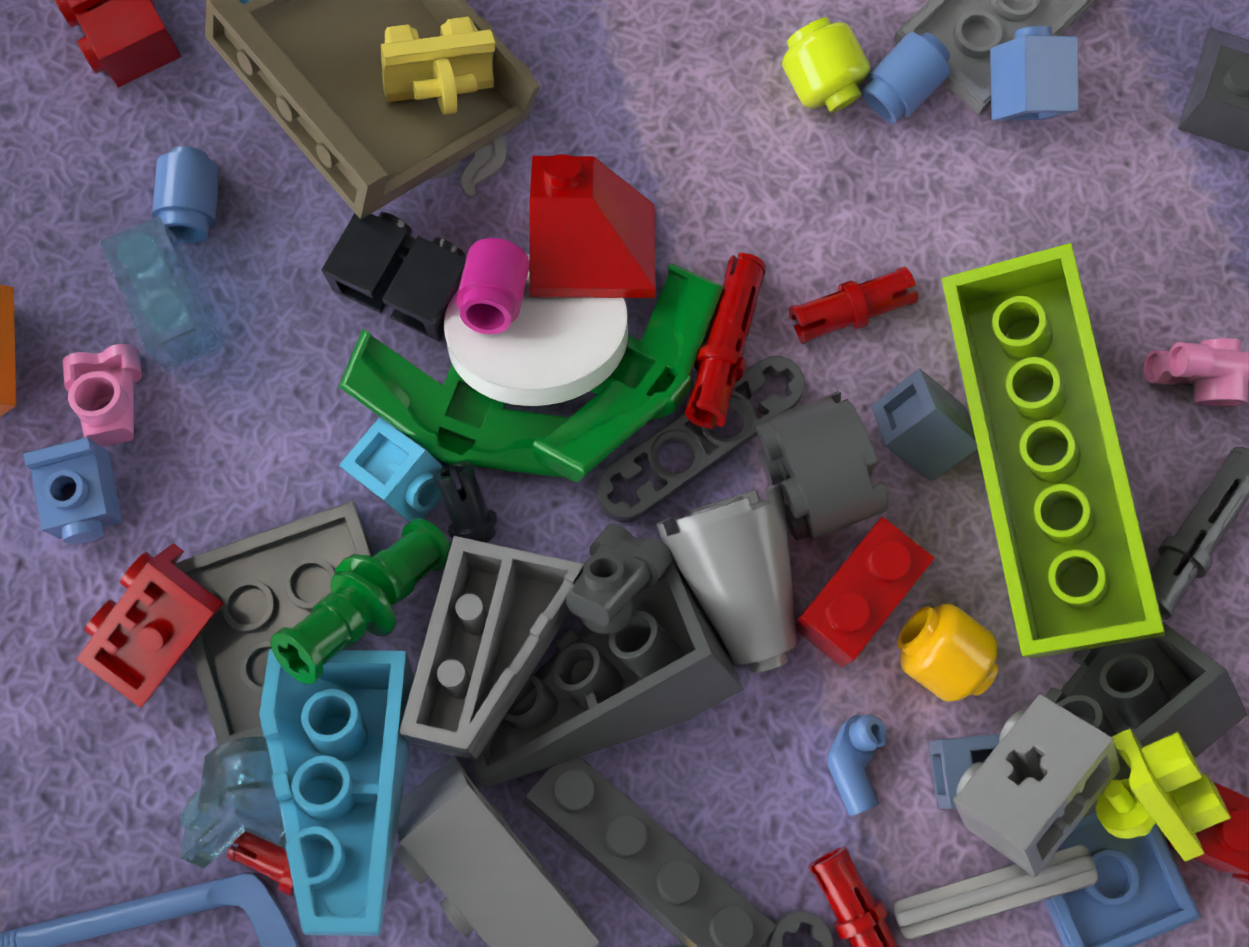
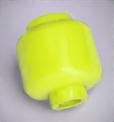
M823 17L807 24L789 37L786 41L789 49L782 59V65L804 107L810 109L826 105L830 113H835L849 106L862 96L858 86L868 77L870 64L848 24L843 22L831 23L828 17Z

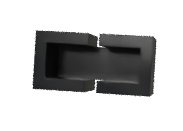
M380 212L378 217L369 214L361 220L354 213L321 269L332 291L380 314L385 305L394 308L390 316L391 319L440 342L445 333V313L449 302L459 289L466 254L459 247L442 238L436 237L430 242L420 236L417 239L411 237L412 229L410 226L390 213Z

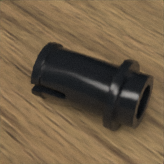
M470 461L453 463L461 484L460 489H457L448 467L441 468L433 475L435 484L438 485L451 520V524L448 526L449 536L452 539L454 536L485 543L490 541L496 535L494 526L498 522L496 512L487 509L475 475L473 463Z

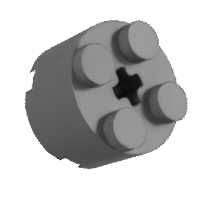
M834 392L766 418L764 423L756 425L758 437L763 450L758 451L761 464L771 486L781 483L787 502L785 504L787 525L796 541L806 537L813 540L887 511L888 497L885 483L883 482L872 487L869 478L872 474L871 465L879 463L873 445L852 403L848 399L841 401V392Z

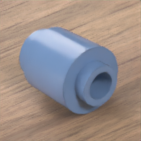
M909 32L868 74V84L861 90L864 100L874 111L891 124H895L902 116L910 117L950 76L951 71L947 63L950 58L949 51L937 37L930 33H924L920 36Z
M188 146L175 147L170 153L163 154L157 159L152 217L158 222L157 232L166 239L182 243L202 242L208 238L209 229L213 228L216 224L220 168L217 163L209 159L208 155L200 149Z

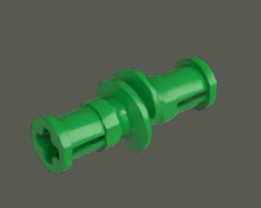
M413 519L403 527L402 537L387 550H381L373 557L353 554L343 559L336 567V572L330 582L332 593H329L315 604L312 612L293 628L283 627L271 637L270 645L272 652L283 669L294 679L304 684H313L323 676V666L343 648L353 645L364 635L365 630L376 636H388L393 632L396 626V619L391 606L404 600L415 590V585L429 572H439L446 566L451 546L439 528L424 519Z

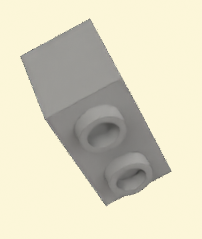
M1039 694L1026 711L1019 710L1008 719L1001 731L999 744L983 763L977 762L973 764L962 776L957 787V796L953 801L966 829L1036 878L1121 770L1114 739Z

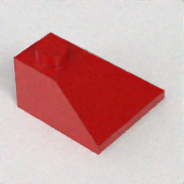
M567 154L554 156L532 155L529 196L530 297L655 298L654 203L595 156H571Z

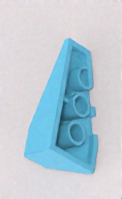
M269 649L259 715L263 735L268 745L273 770L272 781L275 796L280 806L287 841L285 847L301 928L305 935L381 936L410 743L399 734L414 681V674L406 651L341 650L323 666V676L313 684H304L288 674L278 663L272 649Z

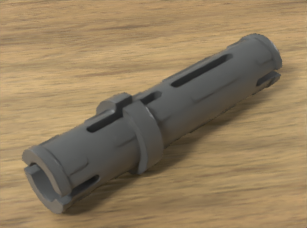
M1235 447L1228 454V459L1205 492L1200 496L1197 504L1176 535L1165 537L1158 548V553L1161 557L1152 568L1151 575L1163 620L1171 618L1175 607L1194 579L1205 577L1213 563L1210 557L1249 499L1248 448ZM1229 491V496L1226 498V500L1224 501V503L1222 504L1214 518L1211 520V522H1209L1208 519L1210 518V516L1212 515V513L1214 512V510L1216 509V507L1218 506L1226 492ZM1194 542L1195 545L1193 549L1190 551V553L1188 554V556L1186 557V559L1174 575V569L1176 568L1180 560L1187 553V551Z

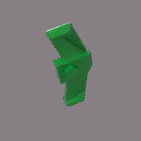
M670 263L668 277L642 340L640 341L628 335L626 350L617 368L605 381L591 390V392L597 395L545 439L539 437L534 441L532 450L537 461L577 483L649 420L660 419L674 412L693 387L690 373L724 287Z
M362 329L338 387L423 446L437 461L453 467V463L470 461L474 467L566 478L539 463L532 450V444L539 437L545 439L568 420L569 417L504 409L506 403L489 398L473 389L460 377L453 365L450 367L444 385H441L373 337L371 333Z

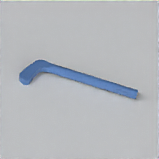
M244 872L0 932V947H59L219 907L234 905L240 906L247 912L258 936L260 947L300 946L283 907L268 883L256 872Z

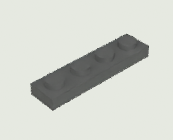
M582 757L551 766L525 796L523 804L686 947H762L775 929L776 925Z

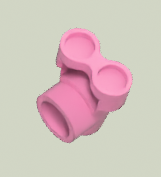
M1208 339L1200 344L1177 342L1170 351L1152 350L1145 358L1143 372L1148 383L1175 385L1176 383L1194 384V405L1233 407L1248 404L1249 352H1241V340Z
M115 344L109 346L101 353L76 352L64 357L62 361L64 386L69 391V405L80 418L84 438H90L101 447L132 441L134 438V383L142 378L139 349L130 344Z

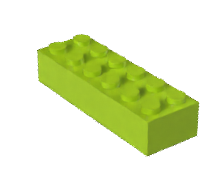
M1067 243L942 277V285L1022 656L1033 659L1166 636L1072 244Z

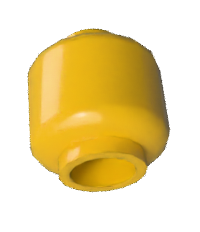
M942 604L934 608L929 606L920 608L908 619L898 636L897 647L901 650L900 663L902 670L943 701H960L971 694L978 696L992 685L998 674V665L995 663L998 644L995 635L970 615L952 604Z

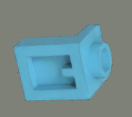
M380 417L339 464L349 475L387 503L408 522H411L413 519H423L442 498L438 485L434 482L433 475L443 466L424 448Z

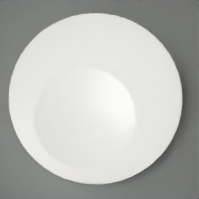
M529 272L519 316L504 332L483 334L467 327L460 318V310L456 303L458 291L449 302L445 313L444 332L449 357L457 373L469 386L479 393L494 400L513 405H551L574 399L591 391L605 381L617 368L626 350L628 340L627 309L624 298L530 297Z

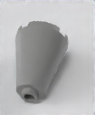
M780 484L772 485L765 491L768 500L760 501L758 491L753 490L690 510V516L676 520L678 528L673 517L656 523L660 539L670 549L673 561L736 665L749 664L752 673L768 671L786 664L789 661L786 652L797 646L785 498Z

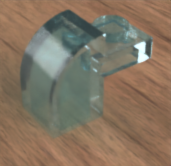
M264 736L232 740L213 749L204 757L201 787L190 796L181 814L180 824L185 830L180 859L205 869L245 831L286 849L287 841L279 802L275 796L272 781L273 770L267 741Z

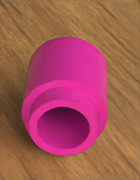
M486 238L475 242L469 248L456 303L460 310L461 320L470 329L483 334H498L507 330L510 324L519 316L529 272L528 256L519 246L505 239Z

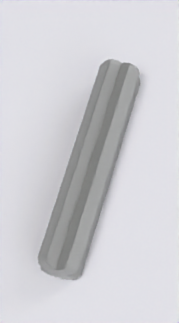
M1077 844L1057 850L1036 878L1015 863L898 899L894 903V913L902 935L906 940L912 941L1093 886L1098 882V874L1087 848L1084 845Z

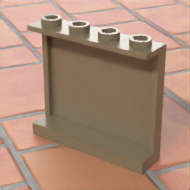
M206 0L205 38L360 220L513 130L529 117L540 88L528 66L516 59L496 36L491 24L483 17H480L465 0H251L245 4H242L239 0ZM469 16L478 31L491 29L495 40V52L492 58L494 88L458 94L457 112L448 115L441 113L437 98L410 99L387 103L383 91L381 44L385 43V30L387 27L409 24L412 28L417 29L419 39L440 36V26L448 19Z

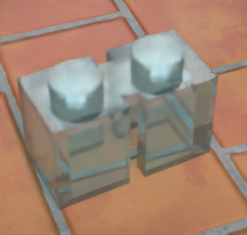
M160 216L100 240L119 289L129 298L124 301L144 349L166 371H171L225 347L207 303L198 292L200 287L181 243Z

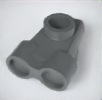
M609 524L589 548L591 557L584 563L582 574L566 597L569 610L573 614L580 616L583 624L588 629L603 634L618 632L631 622L633 617V597L646 583L648 585L656 584L673 560L670 549L663 542L654 538L639 540L624 527L617 524Z

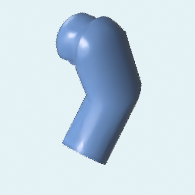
M871 714L863 716L854 715L841 725L827 754L828 768L849 816L862 813L880 804L866 769L877 747L885 745L887 730L883 721Z

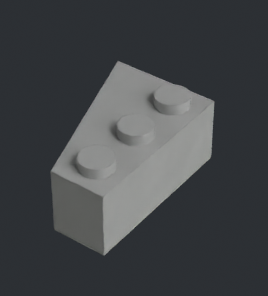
M454 536L399 734L412 746L477 760L571 611L567 606L566 597L582 574L584 564Z
M454 755L402 799L397 827L399 842L402 846L395 853L405 869L419 884L422 885L431 878L443 892L446 898L440 902V906L461 934L467 936L475 930L489 947H594L599 943L588 920L537 856L529 851L504 821L506 819L494 802L490 804L468 778L465 772L467 769L457 756Z

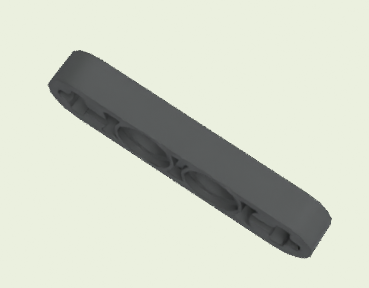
M769 356L744 372L741 380L735 383L729 402V407L735 409L743 419V429L733 437L719 436L710 428L695 425L689 421L686 414H683L610 465L600 475L597 483V502L602 512L610 519L618 522H633L642 518L758 435L756 425L764 423L766 418L795 408L799 403L805 388L804 375L800 367L791 359L782 356ZM769 373L775 380L785 376L790 381L785 390L788 398L782 399L776 393L766 397L759 402L757 408L764 416L757 419L750 402L738 391L745 389L750 400L764 388L766 382L765 374ZM669 442L683 443L691 449L694 458L693 464L688 470L681 473L666 471L658 461L659 450ZM645 458L652 475L665 486L656 491L650 479L636 491L637 505L630 507L625 501H620L614 505L609 501V498L614 494L612 482L620 478L625 484H630L643 475V468L636 463Z

